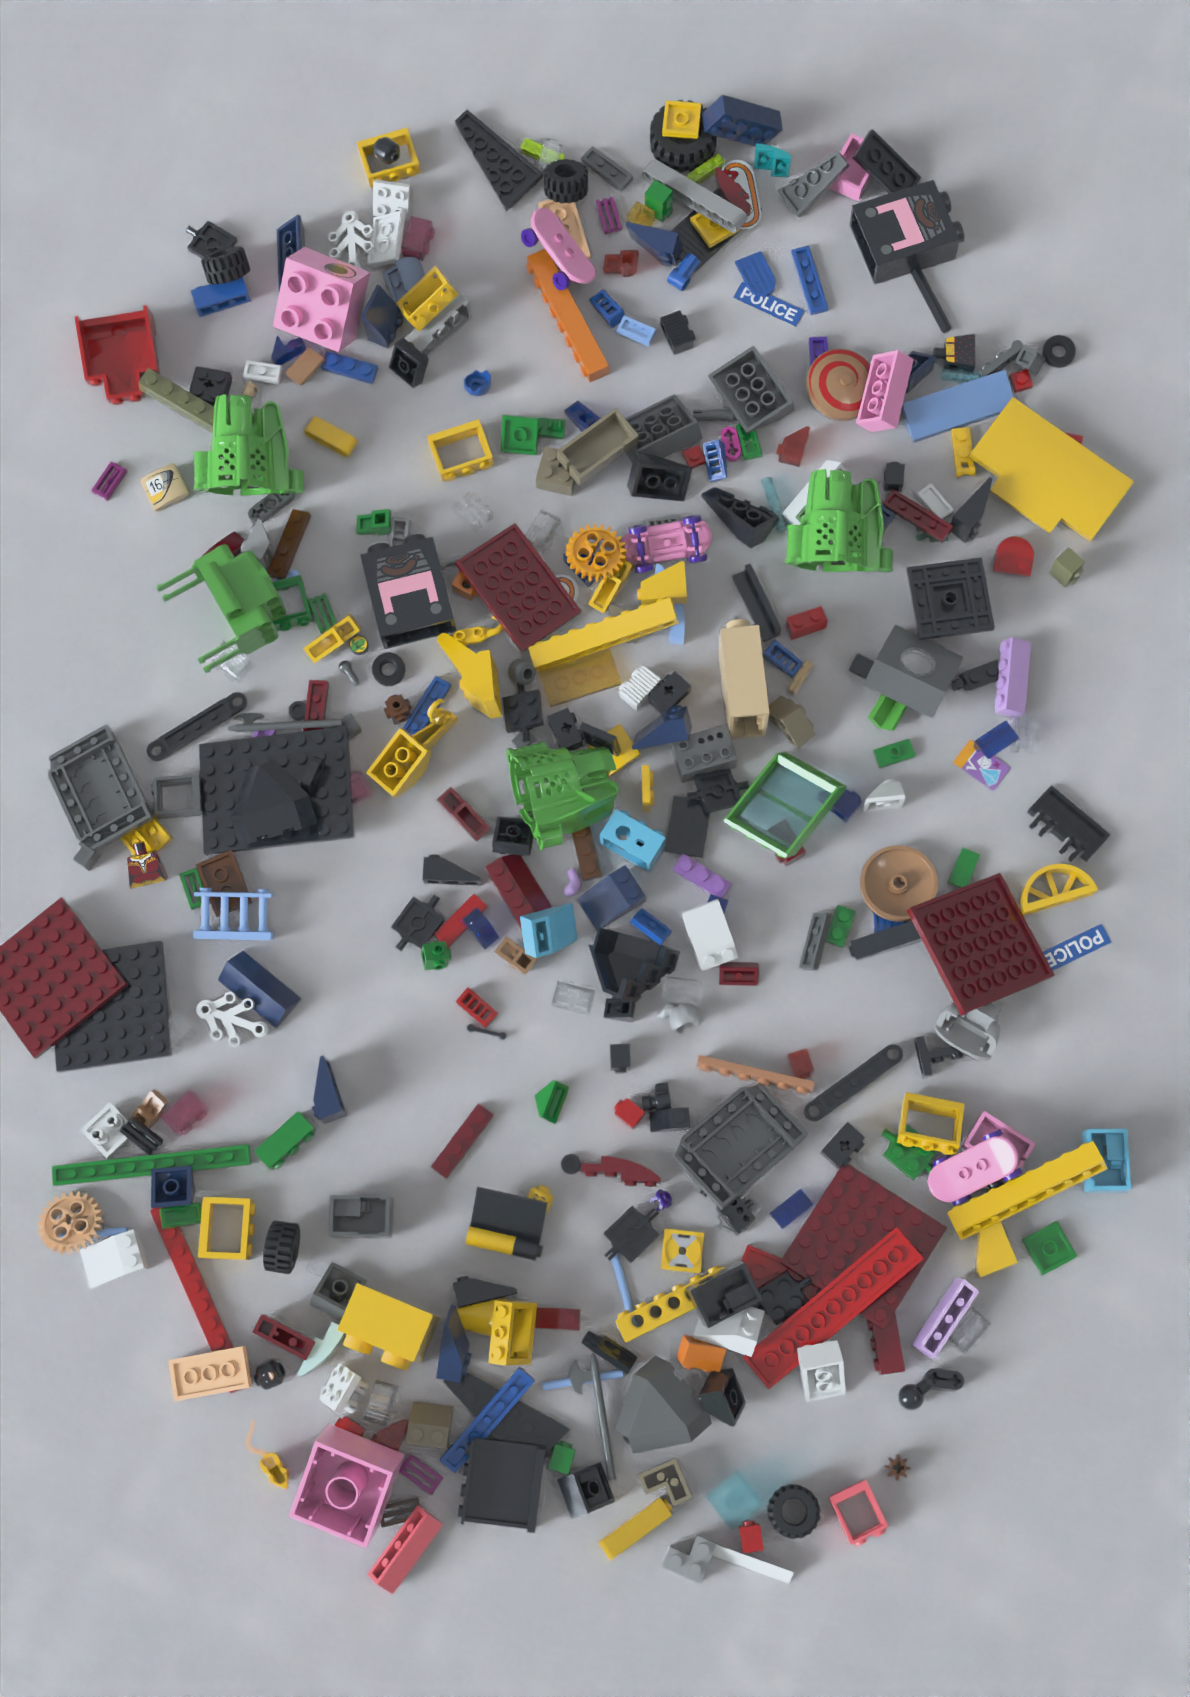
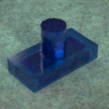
M799 1189L773 1210L770 1215L779 1227L784 1229L810 1208L813 1203L802 1189Z

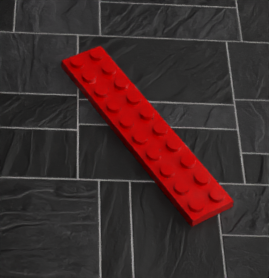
M898 1227L894 1228L756 1345L752 1357L745 1355L742 1358L769 1390L799 1365L797 1348L805 1345L820 1344L830 1339L920 1263L924 1257Z

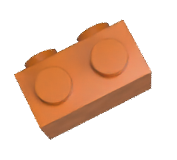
M683 1335L676 1357L686 1369L699 1368L708 1373L712 1371L720 1372L726 1348L694 1339L693 1336Z

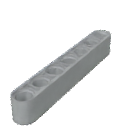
M653 160L642 172V177L647 183L652 184L654 180L673 190L674 199L730 232L735 233L748 219L742 209L658 160Z

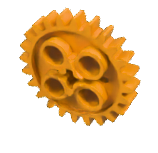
M594 523L593 528H590L587 524L586 530L579 527V533L574 531L573 537H569V543L566 545L567 563H571L570 569L576 568V575L580 572L582 573V579L588 576V580L591 581L592 577H595L596 582H598L599 577H602L606 581L607 575L613 578V572L618 574L619 568H623V562L626 560L624 555H626L627 549H623L625 548V542H621L622 536L616 537L617 531L610 532V526L605 530L603 524H601L600 528H597L596 523ZM591 539H592V540H595L596 542H595V543H591V542H589L588 540H591ZM601 540H604V542L600 546L599 552L596 553L599 547V543L601 542ZM605 548H611L612 551H607ZM585 554V555H587L588 557L583 558V557H580L579 555ZM593 554H595L592 564L588 565L592 560ZM601 562V563H603L604 565H603V566H599V565H597L596 563Z

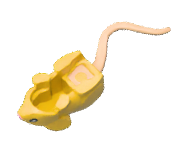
M251 1420V1429L246 1438L247 1448L251 1452L263 1456L259 1463L262 1471L268 1475L269 1482L285 1490L288 1489L289 1469L284 1467L279 1456L275 1452L268 1453L250 1446V1437L254 1429V1422Z

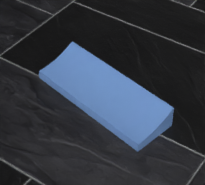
M1006 370L904 402L901 413L913 443L951 431V429L997 416L1014 396Z

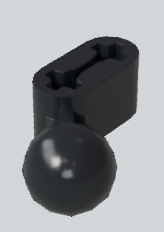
M930 1369L924 1374L923 1380L918 1384H906L899 1390V1402L907 1410H916L921 1407L924 1401V1394L930 1389L956 1392L964 1385V1377L957 1371ZM932 1374H934V1377L938 1379V1381H936L934 1384H932V1380L928 1378L932 1376ZM955 1377V1381H958V1383L953 1386L952 1382L947 1380Z

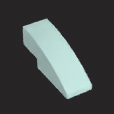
M331 1322L324 1339L315 1337L314 1341L316 1343L307 1360L303 1361L297 1375L304 1377L314 1371L334 1353L346 1335L337 1330L339 1324Z

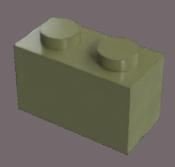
M1068 547L1055 559L1049 573L1066 588L1070 583L1072 585L1075 584L1080 578L1079 575L1084 571L1082 567L1085 561Z

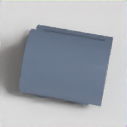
M406 257L395 261L396 265L383 272L395 303L425 276L420 260L417 258Z

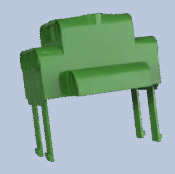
M220 545L213 551L194 560L191 569L162 585L158 584L156 587L158 592H161L195 573L197 579L168 595L164 594L162 597L164 602L205 581L236 635V638L198 658L199 663L202 664L205 663V660L232 645L237 644L238 649L204 667L205 673L211 672V669L240 653L248 655L274 642L279 637L273 622L285 615L286 609L267 571L253 551H246L234 557L228 545Z

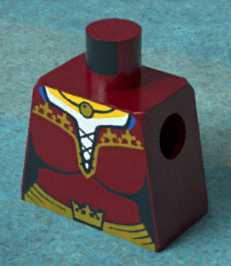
M144 841L134 843L135 854L127 858L130 889L166 881L168 875L157 851H147Z

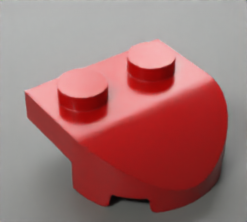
M1011 536L1002 540L995 550L993 571L1031 576L1034 551L1031 544L1018 536Z

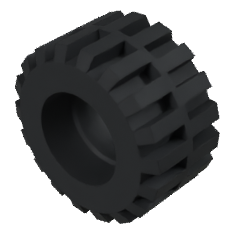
M560 159L551 162L544 169L545 195L548 196V199L562 204H570L584 199L588 192V169L581 162L573 159Z
M234 246L220 249L206 255L201 260L209 284L231 282L245 276L251 270L243 247Z
M276 1220L271 1223L263 1252L265 1271L290 1274L293 1271L300 1245L299 1224Z
M788 1484L780 1487L773 1493L767 1506L768 1518L773 1528L782 1536L791 1539L804 1538V1536L811 1534V1531L817 1527V1523L820 1520L821 1511L817 1498L810 1490L801 1485ZM792 1498L802 1501L806 1508L805 1518L797 1524L786 1522L781 1512L783 1504Z

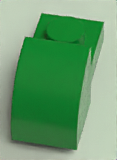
M390 509L373 510L372 514L357 515L356 533L358 535L377 534L378 536H383L391 532Z

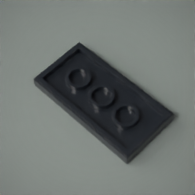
M873 129L869 130L852 157L888 194L915 186L921 179V176Z

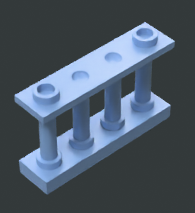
M200 888V891L194 892V896H202L201 926H199V930L194 931L193 939H274V931H269L267 927V898L275 897V893H269V889H257V892L212 891V888ZM210 896L221 897V927H219V930H211V926H209ZM229 897H240V927H238V930H230V927H228ZM248 897H259V927L257 931H249Z

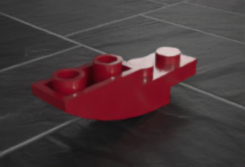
M601 1156V1164L581 1163V1173H585V1177H597V1174H605L607 1178H617V1174H621V1182H624L625 1186H637V1183H645L646 1187H657V1183L661 1184V1177L653 1171L626 1159Z

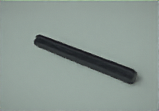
M913 270L911 275L942 333L949 332L952 327L922 270Z

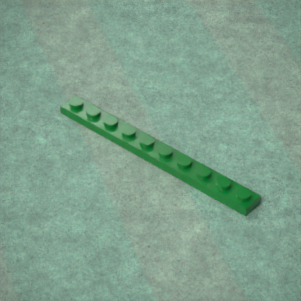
M250 1145L52 1166L53 1186L146 1177L151 1176V1169L192 1166V1171L246 1166L251 1165Z

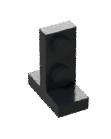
M924 1036L914 1039L922 1079L932 1075L930 1061H932V1064L944 1061V1058L948 1057L956 1060L963 1058L965 1054L953 1046L927 1051Z

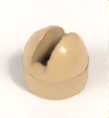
M248 381L242 393L253 397L258 390L257 386Z

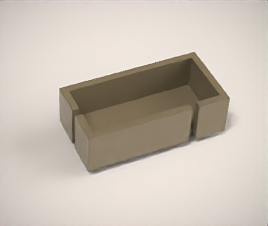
M614 408L558 449L557 459L567 471L569 470V474L575 482L581 486L622 456V450L626 453L637 445L639 435L618 409Z

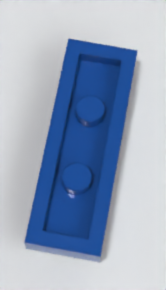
M329 351L326 352L325 361L321 365V369L369 384L374 383L379 369L378 365Z

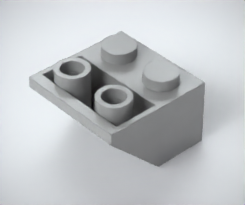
M258 519L256 524L251 526L248 539L243 541L241 551L242 553L253 551L262 566L268 571L274 551L263 522Z

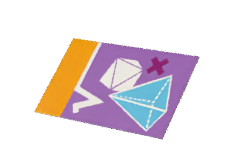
M972 740L968 741L953 761L955 765L992 791L995 790L1010 770L1009 766Z

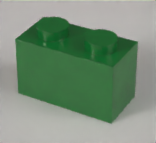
M654 180L645 192V212L661 222L666 217L669 218L673 212V190Z

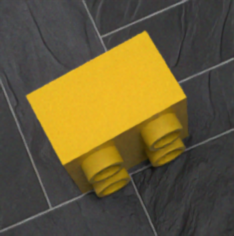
M357 1283L337 1330L347 1334L343 1343L344 1346L371 1355L374 1346L385 1350L381 1358L382 1362L408 1371L411 1362L422 1364L440 1317Z

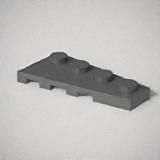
M836 151L819 162L816 167L807 170L802 176L789 182L790 184L784 188L781 187L777 191L795 215L801 217L850 164L840 152Z

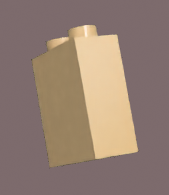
M745 619L732 620L726 624L727 628L720 629L718 649L726 725L731 739L765 736L769 718V705L759 625L750 626L749 621Z

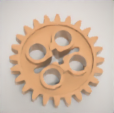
M70 1191L69 1196H66L63 1192L60 1199L54 1196V1203L48 1201L49 1208H42L45 1214L39 1215L42 1221L37 1223L39 1228H41L38 1230V1233L43 1243L45 1242L47 1248L51 1247L53 1252L59 1250L60 1254L63 1255L66 1250L71 1255L72 1250L75 1249L79 1253L80 1247L86 1250L87 1243L94 1244L92 1241L93 1237L99 1238L96 1231H102V1227L99 1224L104 1223L101 1217L103 1213L99 1210L101 1208L99 1204L96 1203L93 1197L90 1198L87 1193L82 1197L80 1191L77 1192L76 1196L72 1191ZM78 1208H82L80 1212L75 1213ZM62 1214V1217L60 1219L55 1220V1218L58 1215ZM86 1226L84 1230L79 1231L80 1227ZM67 1232L65 1236L59 1237L61 1233Z

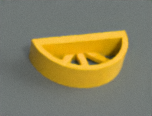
M1068 864L1048 865L1036 871L1027 881L1020 895L1019 908L1023 916L1095 895L1098 888L1087 873L1075 866ZM1051 873L1070 875L1061 894H1058ZM1045 875L1052 896L1050 897L1030 887L1031 884L1039 877ZM1075 878L1084 885V887L1069 891ZM1028 893L1041 900L1027 903Z

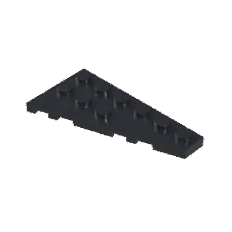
M469 110L463 112L455 120L456 127L507 212L543 178V173Z
M468 1372L466 1376H462L460 1383L443 1381L475 1417L499 1390ZM518 1400L490 1434L498 1440L545 1445L546 1454L570 1428Z

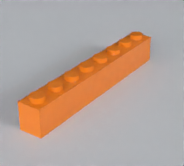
M542 249L527 256L526 269L529 275L532 274L535 278L533 279L537 289L541 290L543 302L545 304L548 303L551 317L556 318L559 332L564 333L567 347L572 348V356L575 362H579L581 365L580 371L583 377H587L590 383L608 375L609 365L568 288L558 290L553 284V275L559 271L546 249Z

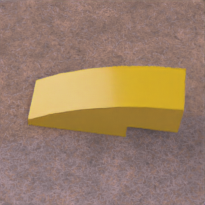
M628 560L623 562V568H619L618 574L613 572V578L607 575L606 581L601 580L588 605L605 614L634 569L635 564Z
M350 613L303 649L313 663H316L359 632L362 627Z

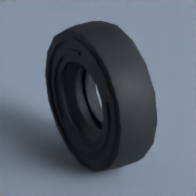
M1055 335L1045 342L1042 355L1046 358L1045 361L1048 365L1062 368L1072 362L1075 357L1076 348L1070 338L1064 335ZM1055 346H1062L1066 354L1063 357H1057L1053 354L1052 349Z
M390 652L379 655L372 665V674L375 680L384 686H394L400 683L406 672L402 658ZM386 663H392L396 667L395 673L391 676H386L382 673L381 669Z

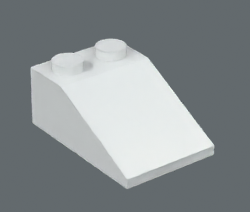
M718 899L681 912L695 959L702 971L738 958L734 941Z
M134 1229L87 1247L86 1250H80L91 1289L149 1269L139 1231Z
M750 1306L710 1328L705 1327L700 1318H698L693 1338L752 1357L765 1311Z
M838 1340L825 1341L820 1344L805 1345L797 1348L806 1402L846 1394L844 1364Z

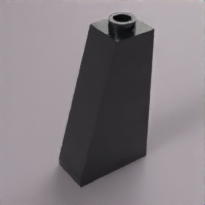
M910 921L850 941L849 951L852 958L855 957L859 961L922 942V939L913 922Z

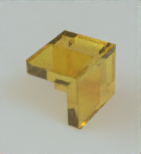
M636 201L627 214V222L651 227L655 221V211Z

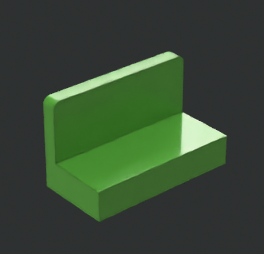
M881 694L868 719L879 729L894 731L908 706Z

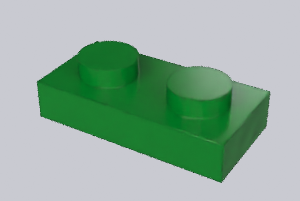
M840 905L837 906L828 930L827 943L843 948L856 911Z

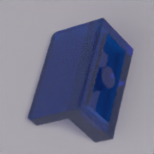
M1005 720L975 740L973 747L977 752L981 751L987 759H990L1016 742L1019 736Z

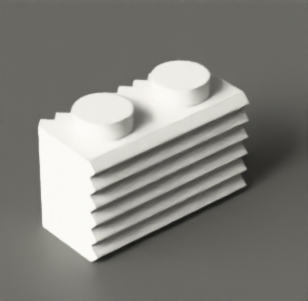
M645 665L642 668L638 667L631 675L632 679L629 682L625 681L619 688V697L636 711L649 698L651 690L655 687L658 688L661 684V678Z

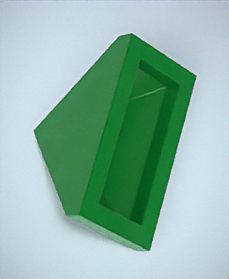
M553 1080L534 1095L539 1117L556 1124L569 1090L568 1086Z

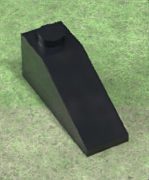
M431 854L429 857H424L422 877L424 884L482 885L480 877L440 857V855Z
M468 1276L459 1277L457 1282L453 1283L458 1307L518 1294L516 1288L474 1278L469 1279Z

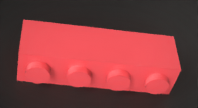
M417 1505L367 1575L378 1586L394 1594L443 1524L433 1514Z

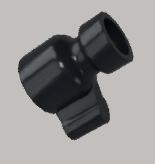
M668 1082L656 1084L654 1096H642L644 1112L651 1111L652 1108H655L657 1111L671 1108Z

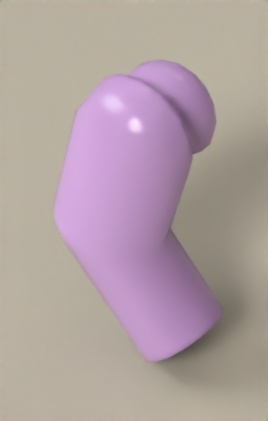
M575 868L567 871L570 882L564 888V893L568 897L576 895L581 887V881Z

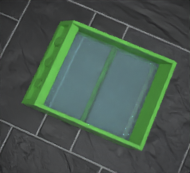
M786 751L776 753L729 812L724 822L729 824L731 829L743 832L747 838L760 842L762 847L772 849L779 857H791L796 855L846 790L847 786Z

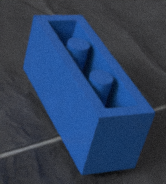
M243 277L223 284H209L190 290L199 317L251 301Z

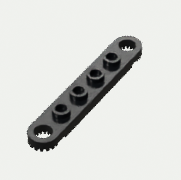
M241 692L232 693L160 736L157 740L148 744L147 755L153 761H160L246 708L247 699L245 695ZM241 698L243 702L239 706H234L233 700ZM154 747L161 748V753L157 756L152 755Z
M890 1044L809 1102L804 1109L805 1117L811 1122L821 1120L898 1064L903 1058L902 1048L899 1045ZM895 1049L898 1052V1058L890 1059L887 1054L888 1050ZM810 1107H818L820 1114L817 1117H812L808 1111Z

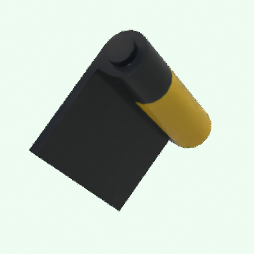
M477 1187L471 1224L467 1232L465 1245L536 1261L537 1257L541 1258L543 1250L540 1241L548 1202Z

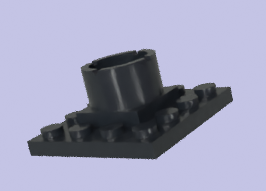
M982 557L907 567L906 571L919 640L994 631L995 626Z

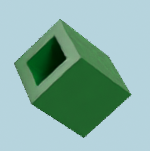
M561 1441L560 1445L555 1444L548 1469L569 1474L576 1449H572L573 1444Z

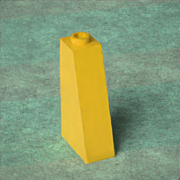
M659 1497L600 1539L598 1543L611 1561L672 1516L670 1511L673 1508L666 1498L662 1500Z

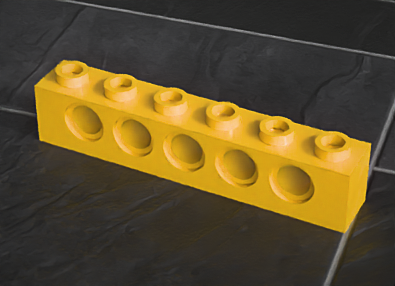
M717 1265L707 1270L709 1274L703 1277L700 1274L689 1279L691 1283L685 1286L680 1283L672 1287L673 1292L667 1295L662 1292L654 1296L655 1301L649 1304L644 1301L636 1305V1310L631 1313L626 1310L618 1314V1319L615 1320V1323L625 1344L694 1310L692 1301L686 1296L685 1288L718 1272L724 1266L719 1268ZM672 1297L679 1300V1307L676 1309H672L668 1305V1300ZM654 1306L661 1309V1316L658 1318L650 1315V1309ZM636 1315L643 1318V1325L640 1327H635L632 1324V1318Z

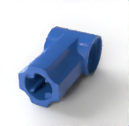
M687 253L679 266L670 272L667 282L680 291H684L691 280L690 277L700 265V260L693 254Z

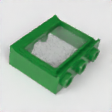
M301 575L272 582L286 609L285 615L273 622L276 631H288L292 627H303L309 625L310 622H314Z

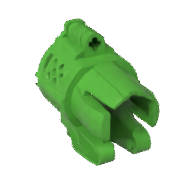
M226 394L216 397L210 451L193 452L195 465L194 491L233 496L234 489L240 490V496L305 492L304 471L288 468L289 449L280 409L275 402L265 403L262 409L256 408L254 409V414H252L251 396L230 395V402H228ZM247 486L261 487V488H249V489H247Z
M826 469L811 472L805 515L801 516L800 525L787 526L788 541L786 544L787 558L785 559V564L811 571H817V565L823 566L822 572H892L893 550L881 546L884 523L876 481L867 478L859 484L852 485L851 472L830 470V477H827ZM831 561H844L845 565H831Z
M539 742V744L526 745L517 749H507L506 757L516 805L523 804L524 809H520L519 813L524 822L531 828L541 851L545 848L561 845L563 843L562 834L577 832L612 814L619 786L616 782L609 780L606 772L617 770L613 756L608 748L597 747L568 751L565 747L550 750L545 742ZM519 780L523 782L525 794H521ZM529 813H533L534 819L529 815Z

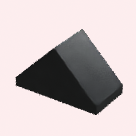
M620 998L606 999L603 1018L633 1022L636 1002Z

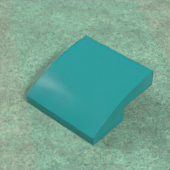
M756 144L754 169L771 170V177L789 178L791 155L770 145Z

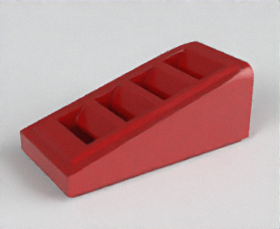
M469 987L455 1001L459 1007L485 1028L498 1015V1012ZM469 995L472 996V998L465 1005L463 1002L468 998ZM475 1001H478L472 1010L469 1009ZM481 1006H484V1009L477 1016L475 1013ZM487 1011H490L491 1013L483 1021L481 1018Z

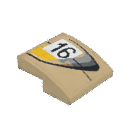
M175 463L157 469L140 480L154 511L157 512L172 502L178 503L190 494Z

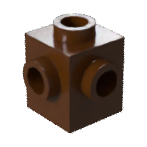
M402 694L392 695L384 701L386 705L384 712L388 719H392L394 725L406 721L411 716L409 711L412 709L408 698L404 700Z

